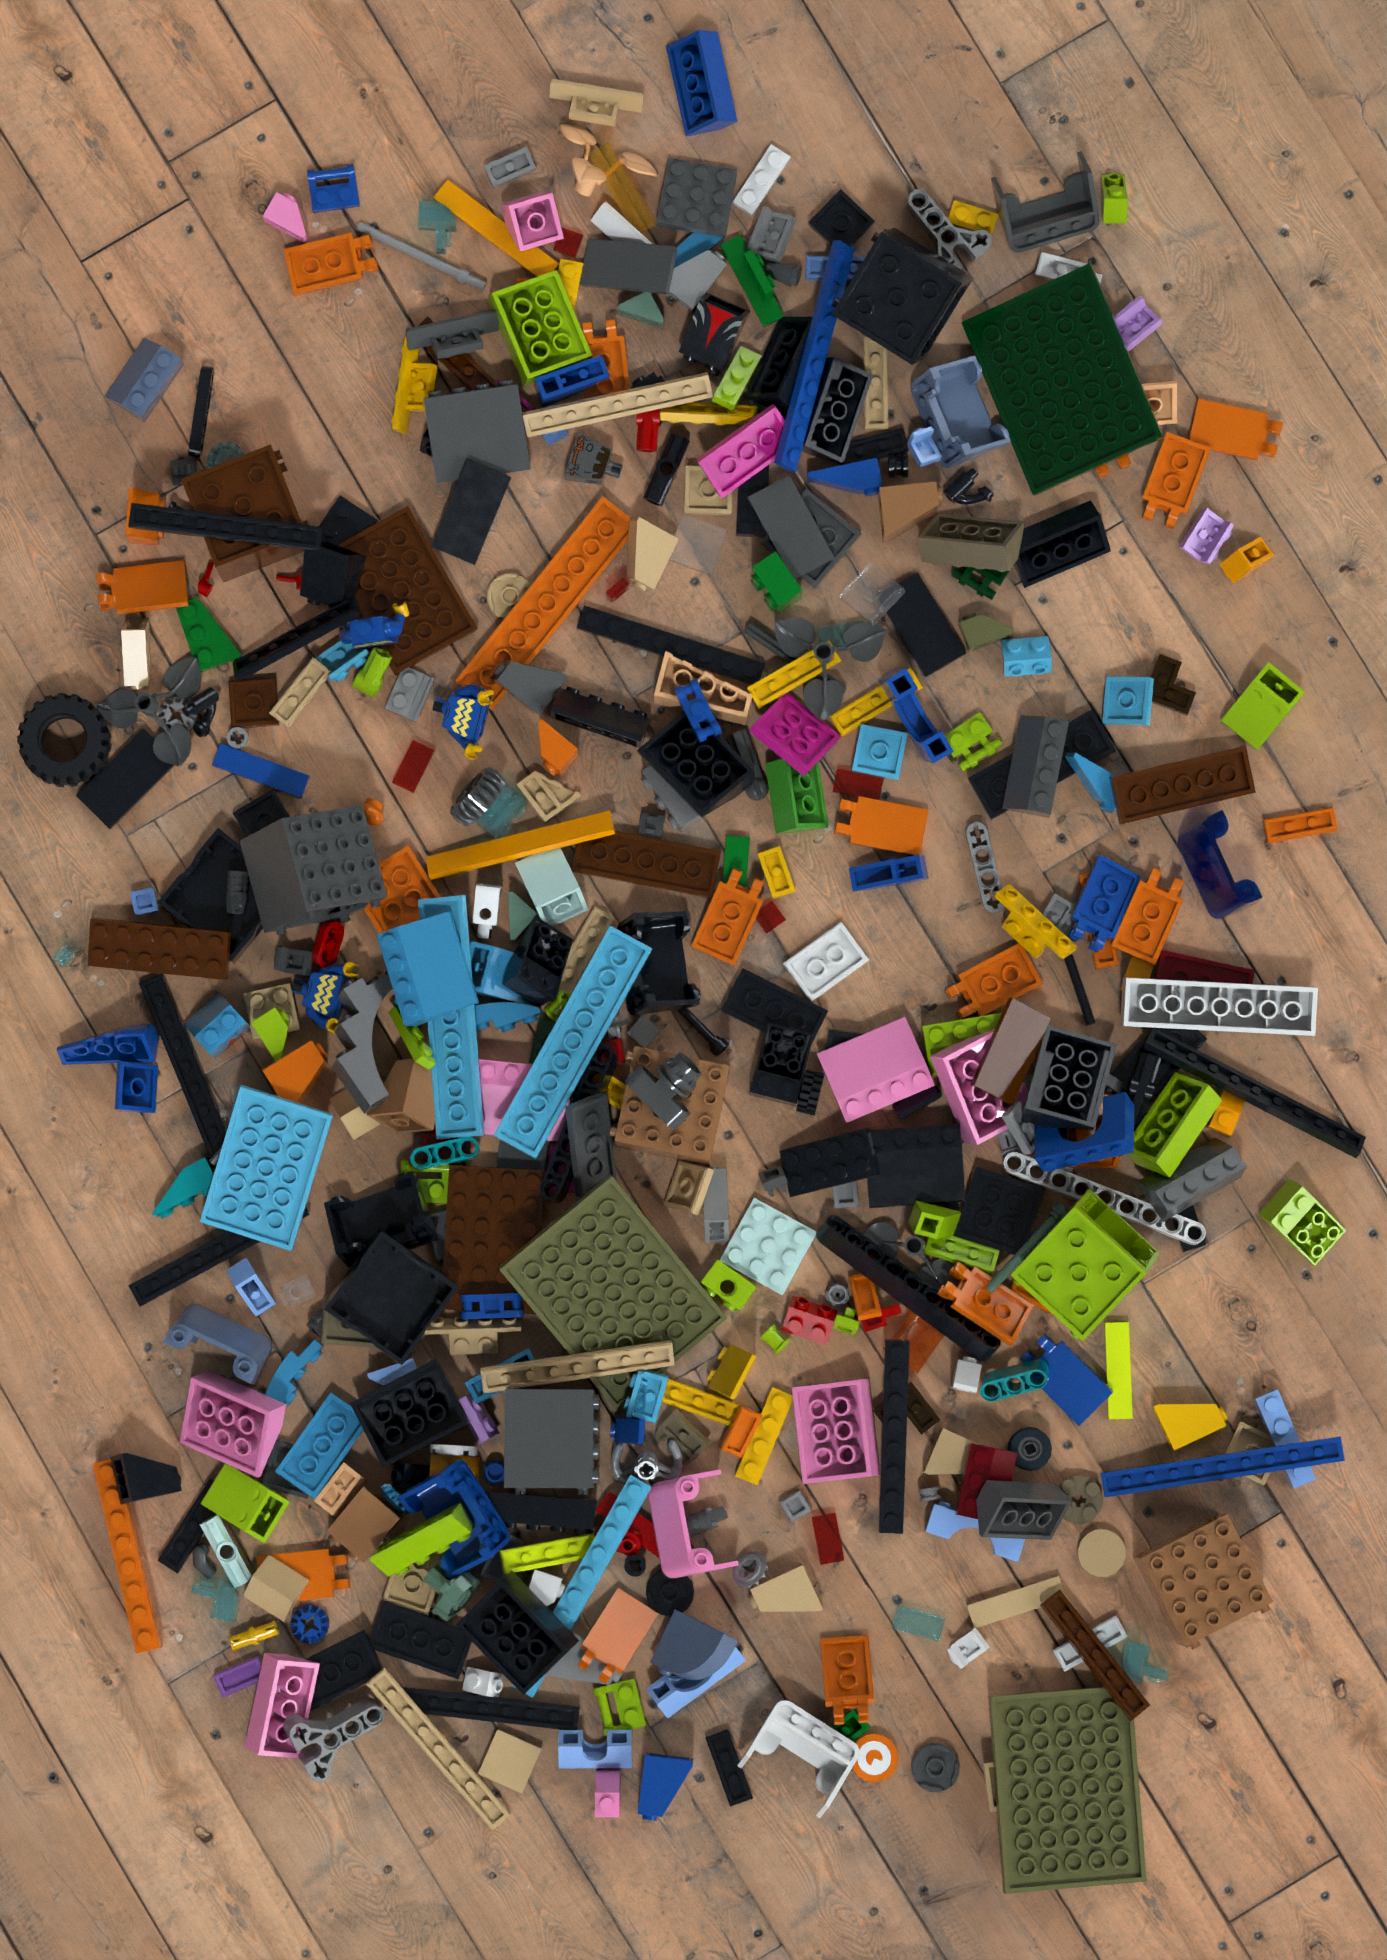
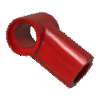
M661 409L636 414V424L638 426L637 451L657 452L659 427L662 424V421H660Z

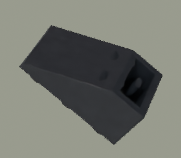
M535 916L507 965L502 984L538 1007L556 999L573 939Z
M767 1023L749 1095L796 1107L814 1034Z

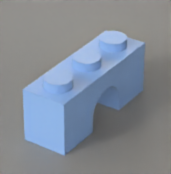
M559 1730V1769L632 1768V1730H607V1739L603 1743L596 1745L585 1741L583 1730Z

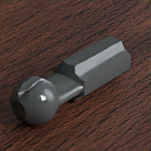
M746 729L727 736L729 745L755 771V782L745 790L747 796L756 801L764 799L768 794V784L764 780Z

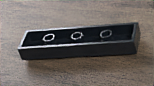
M769 465L738 486L736 536L766 537V532L747 498L768 487Z

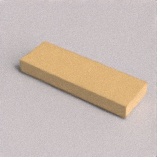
M313 657L269 714L289 729L328 679V675L332 671Z

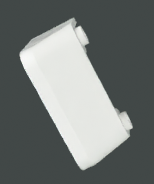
M780 1701L772 1709L737 1766L742 1768L754 1750L760 1754L769 1755L776 1750L779 1744L820 1770L815 1778V1785L821 1793L827 1796L816 1814L818 1818H821L831 1805L857 1761L859 1748L856 1743L792 1702Z

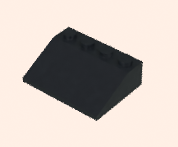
M683 711L641 746L637 752L702 818L736 798L755 782V771L720 735L715 736L713 734L706 737L707 740L700 743ZM707 722L701 723L700 726L703 729L705 727H708L709 724Z
M1048 1025L1041 1043L1021 1120L1043 1127L1094 1130L1117 1044Z
M960 1124L870 1130L880 1175L867 1178L869 1208L914 1205L915 1201L928 1204L965 1202Z
M437 1359L350 1403L382 1468H387L471 1424L458 1402V1395Z
M510 1571L456 1624L523 1695L579 1642L573 1633L513 1571Z

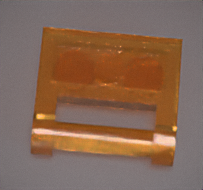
M909 1310L906 1314V1320L892 1339L903 1340L915 1322L921 1326L911 1340L909 1348V1368L918 1374L944 1335Z

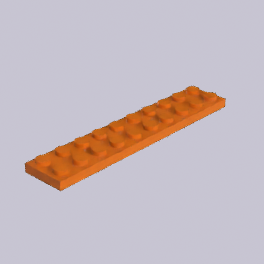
M602 496L455 682L461 687L474 683L485 690H493L494 694L491 698L493 704L489 706V709L492 711L507 693L506 690L491 679L494 674L492 672L494 667L500 661L503 662L504 659L527 665L531 663L628 541L630 517Z

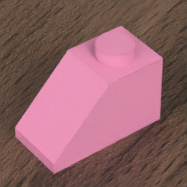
M276 192L263 215L264 222L306 244L308 239L298 205L295 202L296 199L287 193L281 195Z

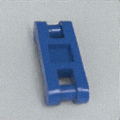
M696 678L690 680L689 684L683 687L679 685L674 688L678 701L700 743L707 740L706 737L713 734L716 736L722 733ZM693 692L696 698L688 701L686 695ZM707 721L709 726L702 729L700 724Z
M518 1292L460 1295V1302H463L461 1319L524 1317V1309H521V1300L523 1298ZM504 1301H511L512 1310H504ZM473 1302H480V1311H473Z

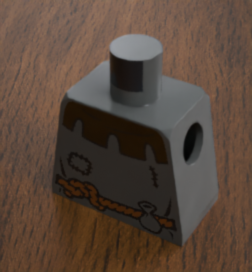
M577 433L564 479L603 485L606 475L619 478L623 465L611 461L612 449L581 433Z

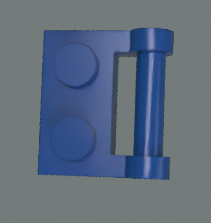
M348 164L347 167L316 172H314V169L307 170L313 213L360 207L354 164ZM347 176L349 179V183L316 186V181Z

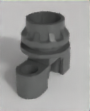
M680 1052L674 1058L666 1059L663 1065H659L656 1068L658 1075L661 1077L660 1079L648 1068L640 1064L625 1080L628 1087L673 1130H676L690 1115V1111L676 1095L687 1098L690 1095L689 1091H693L696 1088L697 1079L702 1075L697 1065Z

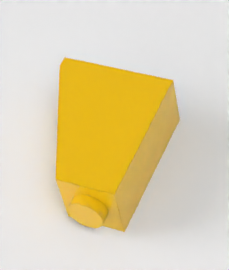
M1157 1404L1152 1406V1410L1172 1451L1225 1427V1421L1228 1420L1222 1406L1218 1408L1217 1404Z

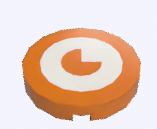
M876 1733L864 1735L856 1740L855 1743L859 1748V1757L852 1769L857 1776L865 1781L874 1783L884 1781L890 1777L897 1768L898 1763L897 1748L892 1741L884 1735Z

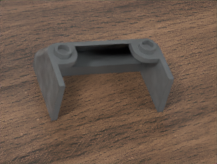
M1082 151L1077 152L1080 172L1073 173L1065 179L1063 184L1064 192L1020 205V201L1015 194H1004L996 177L991 178L996 208L1007 243L1012 251L1017 253L1091 232L1098 227L1100 219L1092 171Z

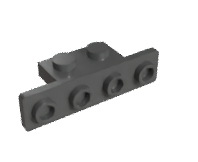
M493 309L407 328V347L409 350L432 346L438 359L483 349V341L480 335L499 330L497 312Z

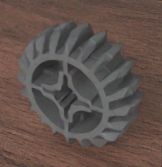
M487 767L472 778L451 806L450 814L458 823L469 826L490 808L505 786V779L502 777V774L492 767Z

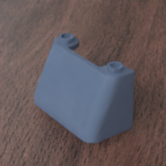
M975 355L929 368L911 383V394L925 428L932 426L934 429L932 439L942 455L939 462L944 468L959 465L1002 448L1011 442L1009 432L1002 424L992 425L976 383L981 378L982 367Z
M196 1304L185 1308L163 1341V1343L173 1348L182 1349L188 1346L190 1342L196 1343L198 1338L222 1348L237 1356L233 1364L234 1374L239 1379L256 1385L272 1351V1343L266 1336Z

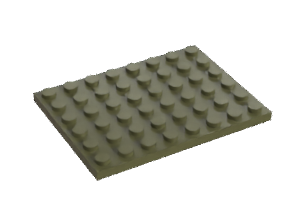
M611 1174L498 1267L570 1355L671 1340L675 1363L727 1319L725 1314ZM670 1366L648 1370L663 1373ZM639 1371L592 1377L590 1380L617 1411L625 1404L627 1396H632L631 1379L633 1374H638Z
M1104 1687L988 1696L1003 1893L1010 1894L1146 1882L1134 1719L1130 1721Z

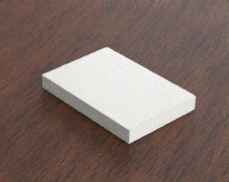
M840 922L784 962L783 965L809 1001L813 1002L867 963L869 959L843 923Z

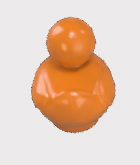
M367 798L365 803L361 805H363L368 825L377 826L382 824L384 818L382 813L383 804L375 799Z

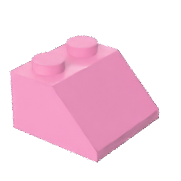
M541 191L500 204L506 227L520 252L564 239L552 192Z

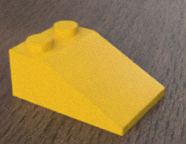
M731 1344L729 1348L723 1347L718 1357V1360L721 1361L718 1369L712 1368L706 1380L710 1383L708 1388L734 1401L757 1356Z

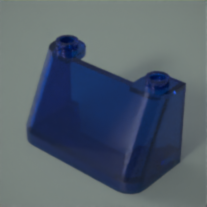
M1223 810L1210 815L1182 832L1177 842L1210 916L1215 919L1226 918L1257 904L1262 899L1258 886L1252 880L1245 879L1237 883L1234 882L1218 847L1216 839L1224 836L1229 827Z

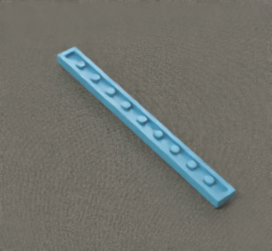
M632 1474L629 1476L553 1611V1614L570 1631L573 1629L653 1487ZM547 1673L525 1694L533 1698Z

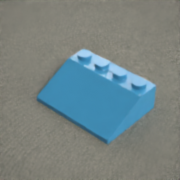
M445 912L401 925L377 934L404 1026H418L479 1003L451 912Z

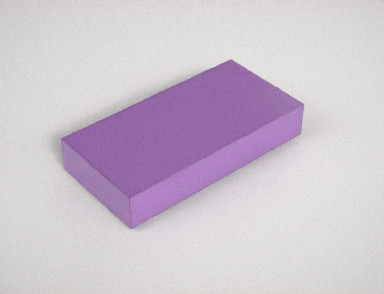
M259 1656L213 1675L222 1698L258 1683L262 1665Z

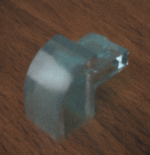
M419 201V230L436 231V253L446 254V247H451V233H447V231L457 232L453 213L441 203Z
M219 1579L217 1588H214L213 1582L200 1580L199 1584H193L192 1594L214 1598L210 1618L236 1623L240 1598L237 1590L231 1583Z
M1127 1640L1124 1641L1121 1665L1123 1671L1132 1681L1142 1685L1144 1675L1147 1676L1146 1681L1161 1684V1680L1168 1681L1170 1671L1146 1665L1150 1646Z

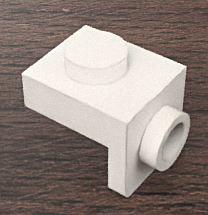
M975 1627L947 1648L951 1661L962 1669L990 1647Z
M467 1666L462 1690L483 1696L499 1697L503 1687V1674Z

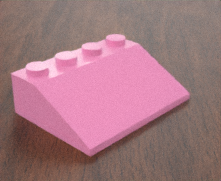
M905 1016L816 1053L846 1123L935 1086Z
M995 1029L953 1044L930 1056L957 1124H960L963 1140L969 1144L979 1145L1009 1129L1001 1116L1010 1105L970 1085ZM1024 1081L1014 1101H1020L1023 1107L1028 1095Z
M479 1059L484 1135H494L532 1064ZM570 1097L568 1103L566 1104V1106H567V1105H570L571 1097ZM565 1108L546 1141H558L566 1121Z
M209 1370L191 1377L180 1443L255 1477H260L282 1428L286 1404Z
M869 1379L793 1387L792 1393L803 1484L879 1476L880 1469Z

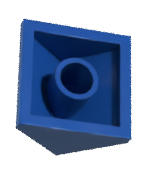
M117 1061L115 1110L118 1112L155 1113L158 1065Z

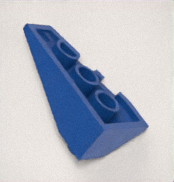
M154 1024L129 1025L58 1046L57 1053L63 1065L117 1063V1061L155 1062L159 1037Z

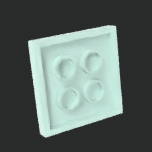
M754 1198L720 1261L783 1296L817 1232Z

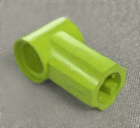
M375 647L364 668L357 674L352 687L374 698L383 683L382 677L392 659L389 652Z

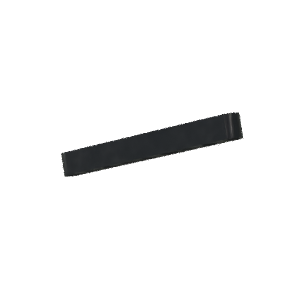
M836 1215L828 1216L818 1229L816 1238L823 1246L975 1359L986 1362L1000 1347V1339L951 1308L952 1300L939 1296L936 1288Z

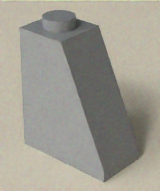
M707 250L675 267L669 295L693 312L699 300L709 291L727 266L724 262L725 257L715 250L713 253Z
M710 1167L714 1172L703 1201L705 1243L729 1242L726 1168Z
M574 1632L573 1635L579 1642L549 1670L548 1674L552 1677L605 1684L598 1680L606 1666L604 1663L593 1658L586 1671L577 1666L586 1652L580 1648L585 1638ZM614 1671L606 1684L610 1685L612 1680L617 1683L623 1672L620 1674Z

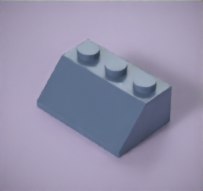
M144 338L105 395V398L145 423L184 365L182 359L165 347Z

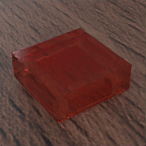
M561 227L564 239L556 241L553 251L576 259L583 235Z
M623 577L605 592L607 599L613 603L629 590V583Z
M773 901L763 906L756 917V921L766 934L786 921Z

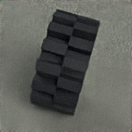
M806 1069L796 1108L797 1112L815 1116L825 1074Z

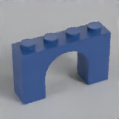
M897 667L878 678L880 685L925 762L935 763L954 752L943 732L935 728L920 705L915 694L918 688L907 668Z
M1126 1092L1103 1097L1101 1125L1092 1136L1085 1140L1077 1142L1067 1141V1128L1035 1125V1160L1043 1172L1134 1153V1104Z

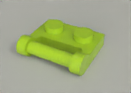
M401 1159V1173L409 1171L442 1172V1179L418 1180L426 1203L447 1204L449 1165L419 1170L409 1162V1159ZM416 1162V1164H418V1165H424V1164L427 1163V1162Z
M635 1678L592 1689L594 1696H597L605 1728L602 1729L604 1737L607 1736V1730H632L646 1726ZM613 1692L621 1722L620 1725L614 1726L606 1693Z

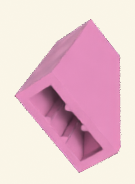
M620 1768L596 1769L595 1817H620Z

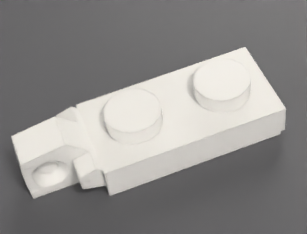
M1041 252L1035 277L1052 281L1086 265V263ZM1096 273L1099 283L1101 284L1102 274Z

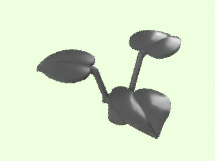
M791 618L775 622L776 640L786 655L799 658L805 655L808 648L814 650L817 661L822 663L823 681L820 679L811 680L803 691V699L807 708L818 720H824L833 715L843 699L841 684L836 680L827 681L826 664L833 660L834 652L850 650L851 656L855 660L867 662L879 654L886 635V630L879 625L858 623L850 626L843 635V639L848 646L832 647L827 642H821L812 646L810 644L816 638V631L808 620Z
M195 657L185 658L167 670L163 678V685L168 690H171V692L154 693L152 696L147 693H141L137 696L132 690L120 689L96 705L97 709L106 721L122 729L130 728L136 724L138 720L137 712H142L154 718L165 731L158 734L154 739L153 751L155 755L164 763L179 767L189 757L192 745L191 736L186 728L181 725H175L170 730L156 715L159 710L157 699L172 697L175 693L184 699L194 696L202 684L198 660Z
M959 1202L932 1204L960 1211ZM885 1222L873 1224L863 1233L864 1236L894 1258L898 1255L897 1246L904 1247L910 1255H918L927 1266L920 1268L917 1275L938 1291L947 1281L955 1285V1279L947 1275L952 1266L946 1260L937 1259L931 1264L922 1253L925 1249L924 1236H910L906 1239L905 1243L897 1242L899 1236L897 1230L891 1224Z

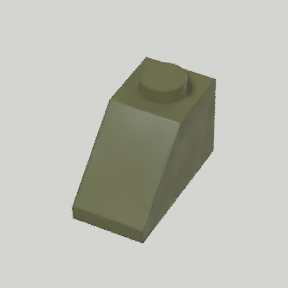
M976 613L962 617L963 621L959 623L968 652L1008 639L1014 635L1013 628L983 614L976 616Z

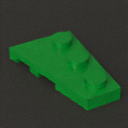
M198 598L189 600V606L176 608L192 657L198 660L201 672L233 662L242 657L241 653Z

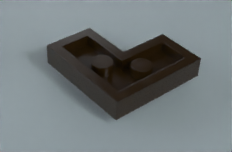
M1159 654L1151 678H1154L1152 703L1187 716L1196 692L1174 684L1182 662Z
M910 1381L908 1383L907 1417L922 1435L939 1422L940 1418ZM883 1402L873 1409V1412L881 1422L883 1421Z

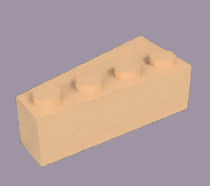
M665 651L654 693L655 704L683 710L674 692V688L679 685L683 687L689 684L690 680L696 678L715 718L746 725L752 703L751 694L726 681L723 682L713 677L712 674L706 671L703 672L685 660L682 661ZM693 692L686 695L688 701L696 698Z

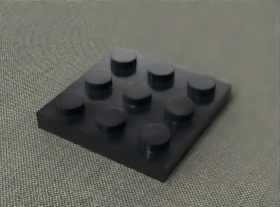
M976 1166L954 1236L1015 1255L1030 1237L1045 1189Z

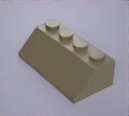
M936 514L918 537L921 561L933 565L945 564L953 565L954 567L964 566L976 569H994L1000 572L1009 571L1019 556L1024 522Z

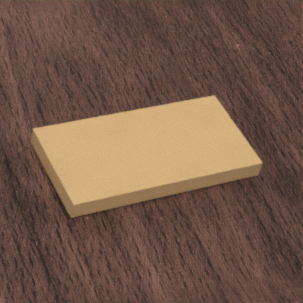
M421 1511L410 1514L405 1531L426 1520ZM436 1551L430 1554V1559L420 1565H417L416 1562L409 1566L410 1569L402 1575L397 1576L396 1573L391 1575L382 1601L428 1616L436 1592L423 1579L437 1564L440 1566V1556L442 1553L438 1554Z

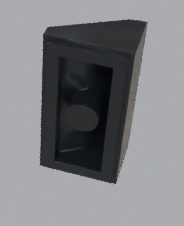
M935 1085L895 1102L892 1107L899 1120H903L940 1099L942 1093Z

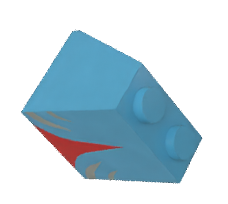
M219 992L184 1023V1026L215 1059L251 1028Z

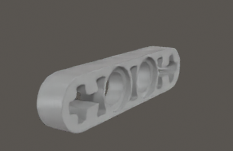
M974 822L966 830L970 856L983 907L988 913L996 914L1003 909L1004 905L998 903L996 909H993L992 905L988 906L987 902L990 901V894L987 893L985 895L984 891H990L996 887L998 891L1002 889L987 828L980 822ZM974 827H977L978 831H983V834L980 835L981 843L986 841L987 846L980 845L973 848L972 844H977L976 837L970 835ZM979 850L988 852L989 860L987 862L980 863L976 860L975 855ZM985 873L992 874L995 878L994 884L985 886L981 881L982 875Z

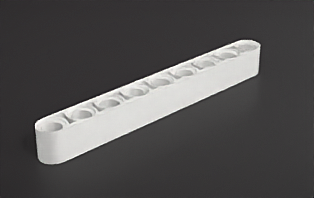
M1011 1152L1004 1158L1003 1168L1006 1173L1076 1201L1081 1196L1076 1194L1075 1186L1082 1183L1097 1195L1101 1192L1108 1193L1111 1198L1108 1205L1125 1220L1190 1245H1197L1205 1238L1206 1231L1204 1226L1194 1220L1176 1214L1171 1218L1178 1222V1228L1175 1231H1169L1165 1227V1221L1161 1220L1150 1203L1062 1169L1043 1172V1176L1036 1179L1030 1175V1169L1033 1166H1039L1034 1158L1018 1152ZM1012 1157L1018 1158L1021 1162L1020 1168L1017 1170L1010 1169L1007 1165L1008 1159ZM1055 1175H1062L1065 1178L1066 1183L1063 1187L1054 1186L1052 1178ZM1123 1201L1131 1202L1133 1211L1128 1214L1123 1213L1120 1210V1203ZM1145 1210H1152L1155 1213L1156 1218L1153 1222H1146L1143 1219L1142 1214ZM1191 1227L1198 1228L1201 1233L1200 1238L1197 1240L1189 1238L1188 1229Z

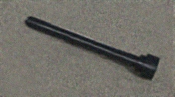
M688 1008L677 1009L686 1021L709 1043V1051L715 1057H718L729 1046V1043L723 1037L715 1036Z

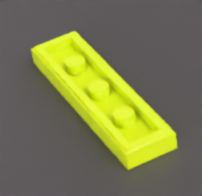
M1129 1322L1104 1323L1107 1385L1113 1390V1393L1107 1398L1108 1420L1133 1419Z
M594 1533L500 1550L499 1555L503 1575L508 1574L510 1571L515 1573L583 1560L595 1538Z

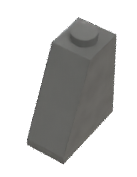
M506 659L503 662L500 661L492 671L494 674L491 677L494 682L529 710L539 715L568 678L567 675L560 672Z

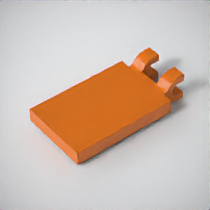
M350 232L283 249L294 296L363 280L362 272L378 271L377 261L374 257L362 260L360 250L374 248L370 235L354 239L353 233Z
M615 319L606 320L607 335L593 336L591 322L582 323L583 334L593 355L591 358L602 355L610 378L583 390L584 399L630 389L624 335L617 336Z
M1198 398L1189 440L1211 447L1210 451L1257 461L1259 454L1275 458L1278 445L1265 443L1267 432L1280 435L1283 422L1267 420L1268 413Z
M1166 432L1142 497L1143 500L1148 501L1143 519L1151 521L1157 508L1169 513L1165 527L1174 529L1179 513L1187 515L1211 447Z
M184 560L113 568L114 575L96 573L99 591L111 588L112 595L98 594V603L101 611L116 609L119 615L189 606Z
M858 796L857 803L841 799L838 811L851 813L849 825L837 822L834 834L849 836V844L910 856L920 855L928 809Z
M736 868L732 870L727 883L719 882L691 947L733 966L736 965L764 902L763 899L758 898V895L765 882L756 878L750 890L740 886L738 882L743 871Z
M1155 868L1152 869L1146 883L1139 881L1110 946L1153 966L1157 962L1183 903V899L1177 896L1184 881L1175 878L1169 890L1156 885L1162 871Z
M1018 943L959 974L957 978L960 982L947 988L945 993L949 1000L961 993L963 994L968 1005L956 1012L961 1020L975 1012L978 1016H985L1006 1005L1009 997L1017 999L1042 986L1043 982L1025 949Z
M957 1262L955 1267H951L947 1275L955 1280H959L958 1286L956 1287L947 1281L945 1285L940 1287L937 1294L945 1299L953 1300L951 1308L1007 1345L1011 1346L1014 1344L1034 1305L1003 1284H1000L994 1292H988L986 1286L993 1279L991 1276L976 1266L968 1270L963 1264Z
M330 1549L271 1554L272 1557L310 1580L298 1601L334 1597L333 1590L350 1588V1579L335 1580L334 1565L348 1564L347 1554L330 1556ZM268 1555L256 1556L257 1568L260 1567Z
M617 1588L580 1648L586 1652L577 1666L586 1671L593 1658H596L606 1665L598 1680L606 1684L614 1671L620 1674L623 1672L657 1618L658 1613L620 1588Z
M868 1635L820 1638L826 1707L833 1706L834 1725L844 1724L843 1709L858 1708L859 1723H867V1704L874 1703Z

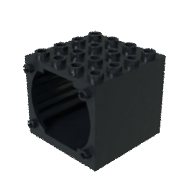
M895 227L888 230L885 228L880 234L875 232L871 241L874 242V245L840 300L836 297L831 306L835 309L832 315L913 365L926 357L974 277Z

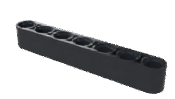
M606 1044L599 1045L582 1076L572 1103L601 1091L606 1093L618 1062V1054L613 1048ZM609 1051L610 1056L608 1060L601 1062L602 1053ZM600 1073L601 1080L597 1084H592L593 1076ZM567 1118L540 1186L542 1197L552 1203H560L565 1199L573 1180L571 1152L566 1150V1145L569 1142ZM566 1163L565 1172L558 1174L559 1165ZM557 1185L558 1191L556 1195L550 1197V1188Z

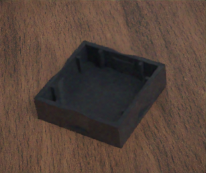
M217 828L198 851L191 865L176 878L159 899L158 903L187 927L231 931L229 960L235 964L263 930L249 876L244 914L227 913V871H248L241 846Z
M378 1228L322 1304V1307L350 1329L359 1332L369 1339L375 1347L403 1365L422 1339L428 1325L442 1312L459 1289V1286L391 1235Z

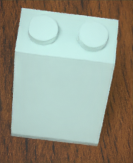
M561 848L526 856L520 861L515 862L540 919L553 927L589 910Z

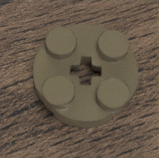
M1072 1476L1058 1486L1071 1500L1072 1497L1077 1496V1493H1081L1082 1498H1085V1503H1081L1080 1507H1076V1503L1071 1502L1063 1517L1067 1522L1085 1524L1095 1519L1101 1511L1103 1496L1099 1486L1090 1478Z

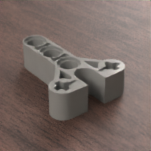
M916 189L909 194L907 208L936 244L937 255L963 270V267L953 255L955 250H964L974 263L989 252L992 243V237L989 232L983 229L974 232L954 227L924 190ZM915 198H920L925 204L921 207H916L912 201ZM934 216L938 218L939 223L930 225L926 219ZM949 234L953 237L954 241L945 243L941 237ZM977 239H978L980 242L983 241V240H985V245L983 246L982 244H979V245L977 246V245H976Z
M364 1698L325 1721L303 1719L298 1714L290 1715L285 1719L283 1727L296 1751L315 1743L310 1750L299 1755L298 1758L310 1778L315 1782L321 1783L329 1778L331 1774L330 1766L338 1749L380 1725L384 1720L385 1714L375 1699ZM375 1709L374 1713L367 1715L368 1711ZM354 1721L350 1727H346L348 1722ZM297 1727L299 1728L298 1731L300 1735H298V1733L295 1730ZM333 1733L329 1739H324L327 1734ZM314 1762L317 1763L319 1767L318 1769H316Z

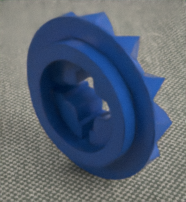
M305 1605L298 1608L292 1615L290 1622L292 1634L303 1643L313 1644L319 1642L325 1637L329 1629L327 1614L323 1609L315 1605ZM313 1615H316L313 1623L319 1630L311 1628L304 1634L306 1625L300 1619L309 1620Z

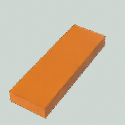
M1333 807L1262 820L1267 844L1338 830Z

